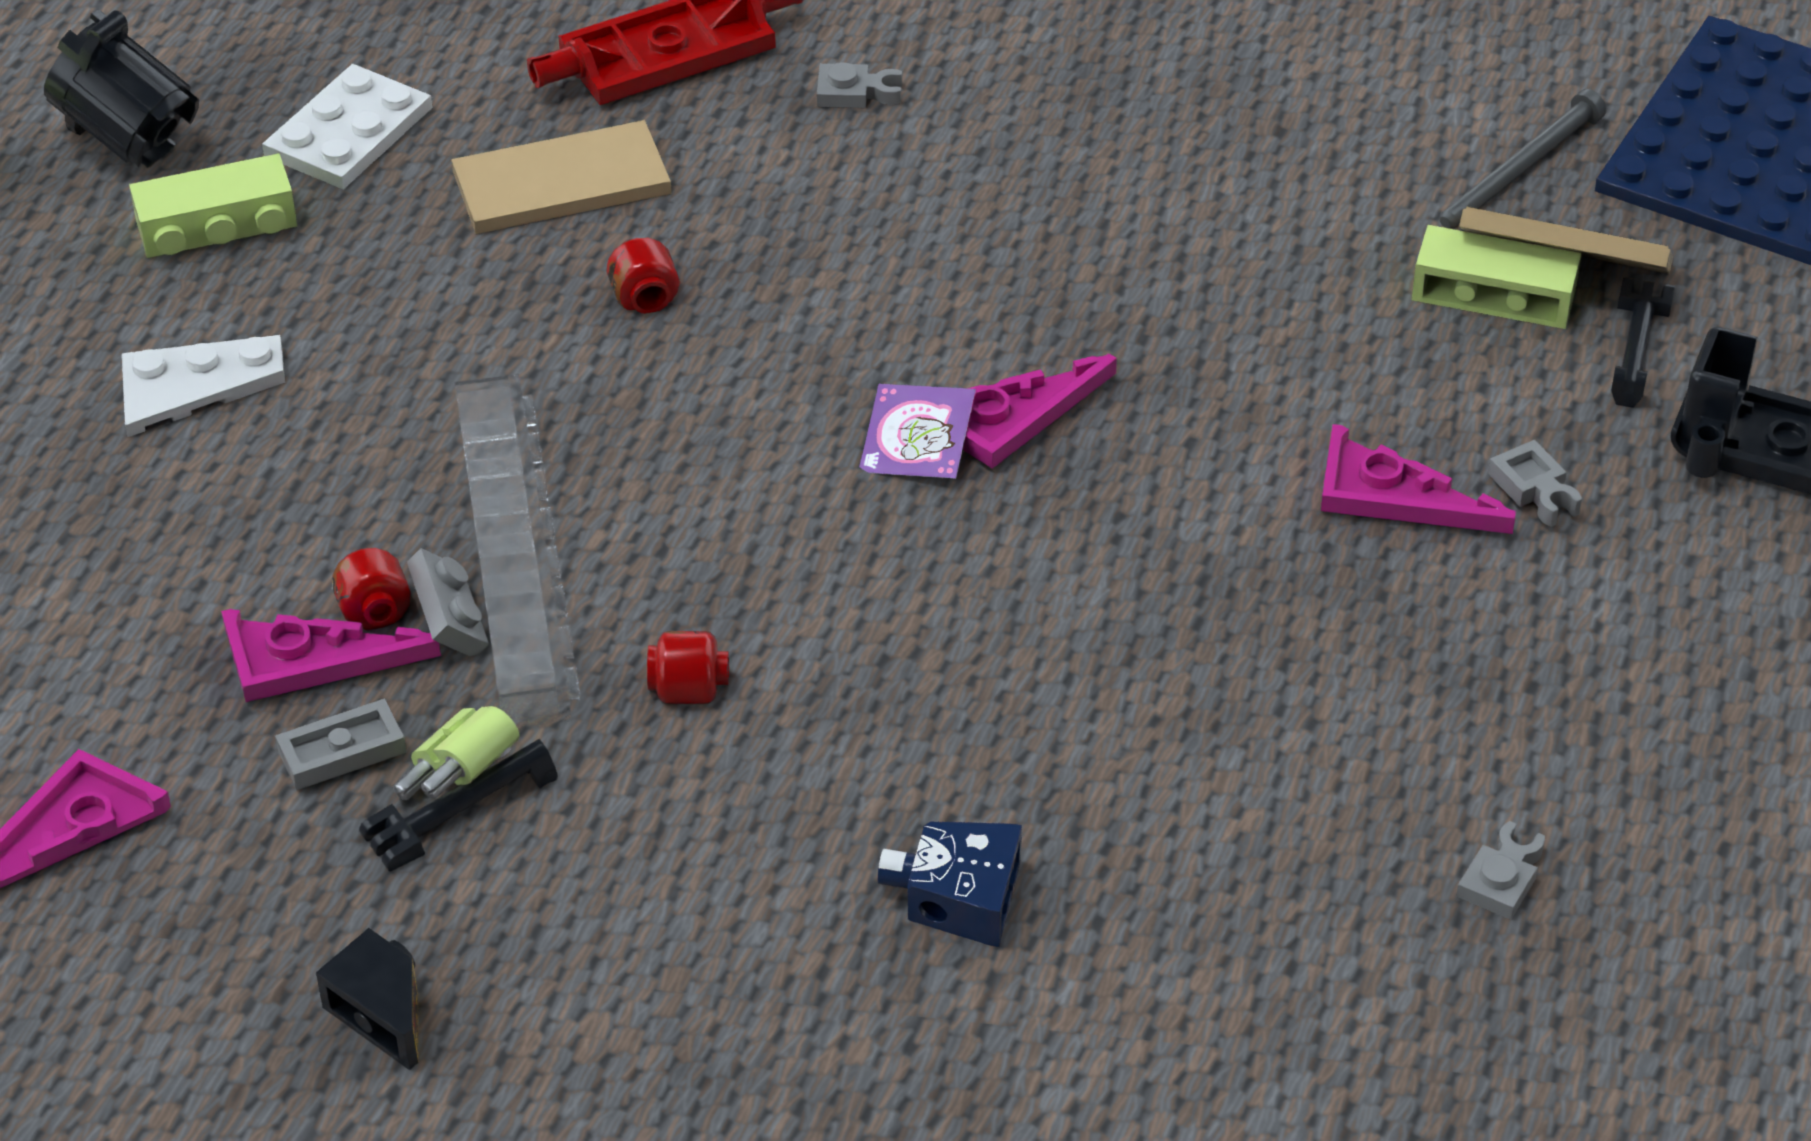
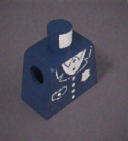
M931 821L923 827L916 854L883 849L878 868V884L908 889L909 921L986 945L999 947L1021 863L1022 825Z

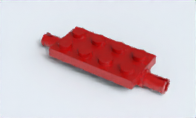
M669 0L559 35L560 49L528 58V73L536 88H542L544 85L576 76L578 79H581L598 104L603 105L776 48L775 32L767 23L766 14L794 4H801L804 0Z

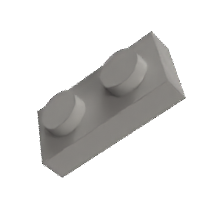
M420 548L407 561V565L432 639L468 656L479 655L489 645L481 623L482 614L474 603L467 583V572L453 558H441Z
M385 698L275 735L278 753L296 790L407 753L404 735Z

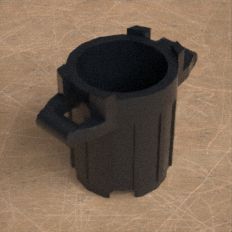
M97 10L90 15V19L94 23L86 27L78 35L69 30L59 41L57 48L62 52L48 73L44 83V96H46V100L65 115V123L68 130L78 135L88 131L126 163H134L138 167L142 163L149 168L177 144L169 137L175 131L180 119L183 118L191 125L199 108V99L191 93V86L128 36V22L120 11L114 10L109 15H105L102 11Z

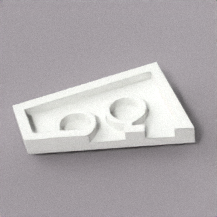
M280 335L122 353L124 414L127 437L145 432V426L171 418L174 422L191 416V410L217 401L228 403L285 383Z

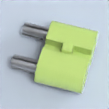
M481 707L477 711L474 708L460 710L412 753L411 758L414 767L394 784V792L402 800H408L422 788L429 798L436 799L454 782L456 785L471 783L494 761L505 756L511 750V746L519 740L520 734L516 724L504 711L497 707Z

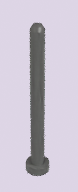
M1591 89L1580 91L1572 98L1570 110L1444 210L1440 217L1441 225L1449 229L1457 227L1460 224L1463 209H1466V207L1479 209L1586 121L1593 125L1596 124L1606 114V105L1602 97Z

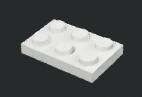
M351 64L262 143L264 156L279 153L284 165L344 190L433 108L431 95Z

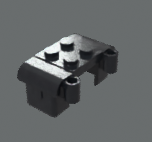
M1722 327L1711 328L1706 335L1691 372L1687 393L1670 435L1673 447L1687 458L1686 469L1696 477L1708 478L1714 476L1720 468L1723 471L1811 494V401L1751 385L1748 388L1758 337Z

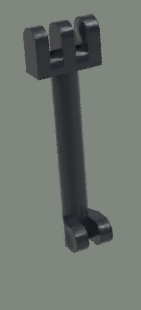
M1623 277L1617 309L1633 312L1622 367L1616 366L1611 392L1616 405L1634 408L1643 397L1648 371H1643L1653 315L1670 316L1675 285L1665 284L1661 297L1652 296L1654 282L1644 280L1642 293L1640 294L1633 292L1634 279Z
M537 739L483 771L471 783L456 787L406 818L401 816L393 804L387 806L364 820L359 827V832L367 842L371 840V848L377 856L383 855L382 863L391 872L425 855L424 848L418 837L526 773H530L536 785L542 788L544 785L557 780V770L546 746L540 739Z

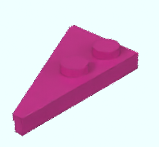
M1109 353L1099 357L1090 356L1074 360L1072 371L1044 378V374L1040 369L1002 379L994 385H979L967 388L976 389L963 450L993 469L1116 374L1117 358Z
M1337 424L1332 425L1321 511L1513 534L1516 511L1508 509L1501 501L1484 493L1478 498V501L1451 488V477L1415 460L1404 459L1396 451L1382 444L1376 450L1368 449L1348 439V428Z
M227 609L221 611L245 702L441 656L439 642L432 639L431 633H426L419 629L397 627L395 636L363 633L362 623L320 618L302 620L296 616L277 614L275 622L267 623L241 620L240 610Z
M78 749L0 829V888L166 813L171 807L168 791Z

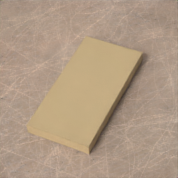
M645 120L451 159L453 174L475 234L672 194L670 178Z
M1466 207V209H1463L1459 225L1465 232L1580 252L1582 257L1667 274L1670 273L1673 255L1668 246Z

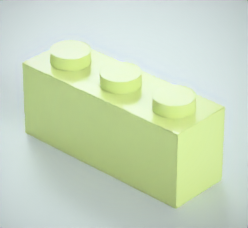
M279 153L129 184L135 218L147 258L164 254L173 255L183 250L212 244H225L231 240L264 233L272 234L283 229L297 227L292 189Z
M1428 225L1415 266L1412 300L1566 329L1576 291L1582 253Z

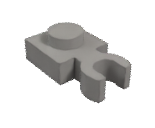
M844 62L836 64L820 63L817 107L866 108L867 99H876L878 102L888 105L901 103L902 71L885 69L876 74H868V65Z
M1535 439L1490 458L1488 474L1520 507L1534 502L1538 506V517L1544 524L1550 527L1556 525L1559 511L1557 506L1567 509L1574 517L1579 515L1582 501L1580 493L1572 486L1565 484L1567 472Z
M1511 821L1504 824L1500 830L1498 851L1482 845L1460 880L1456 894L1458 898L1510 920L1536 880L1538 867L1532 864L1541 858L1545 835L1538 833L1534 837L1533 842L1528 845L1515 843L1513 838L1516 823Z

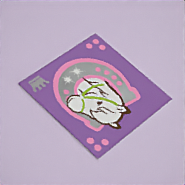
M879 384L860 468L874 474L956 479L976 389Z

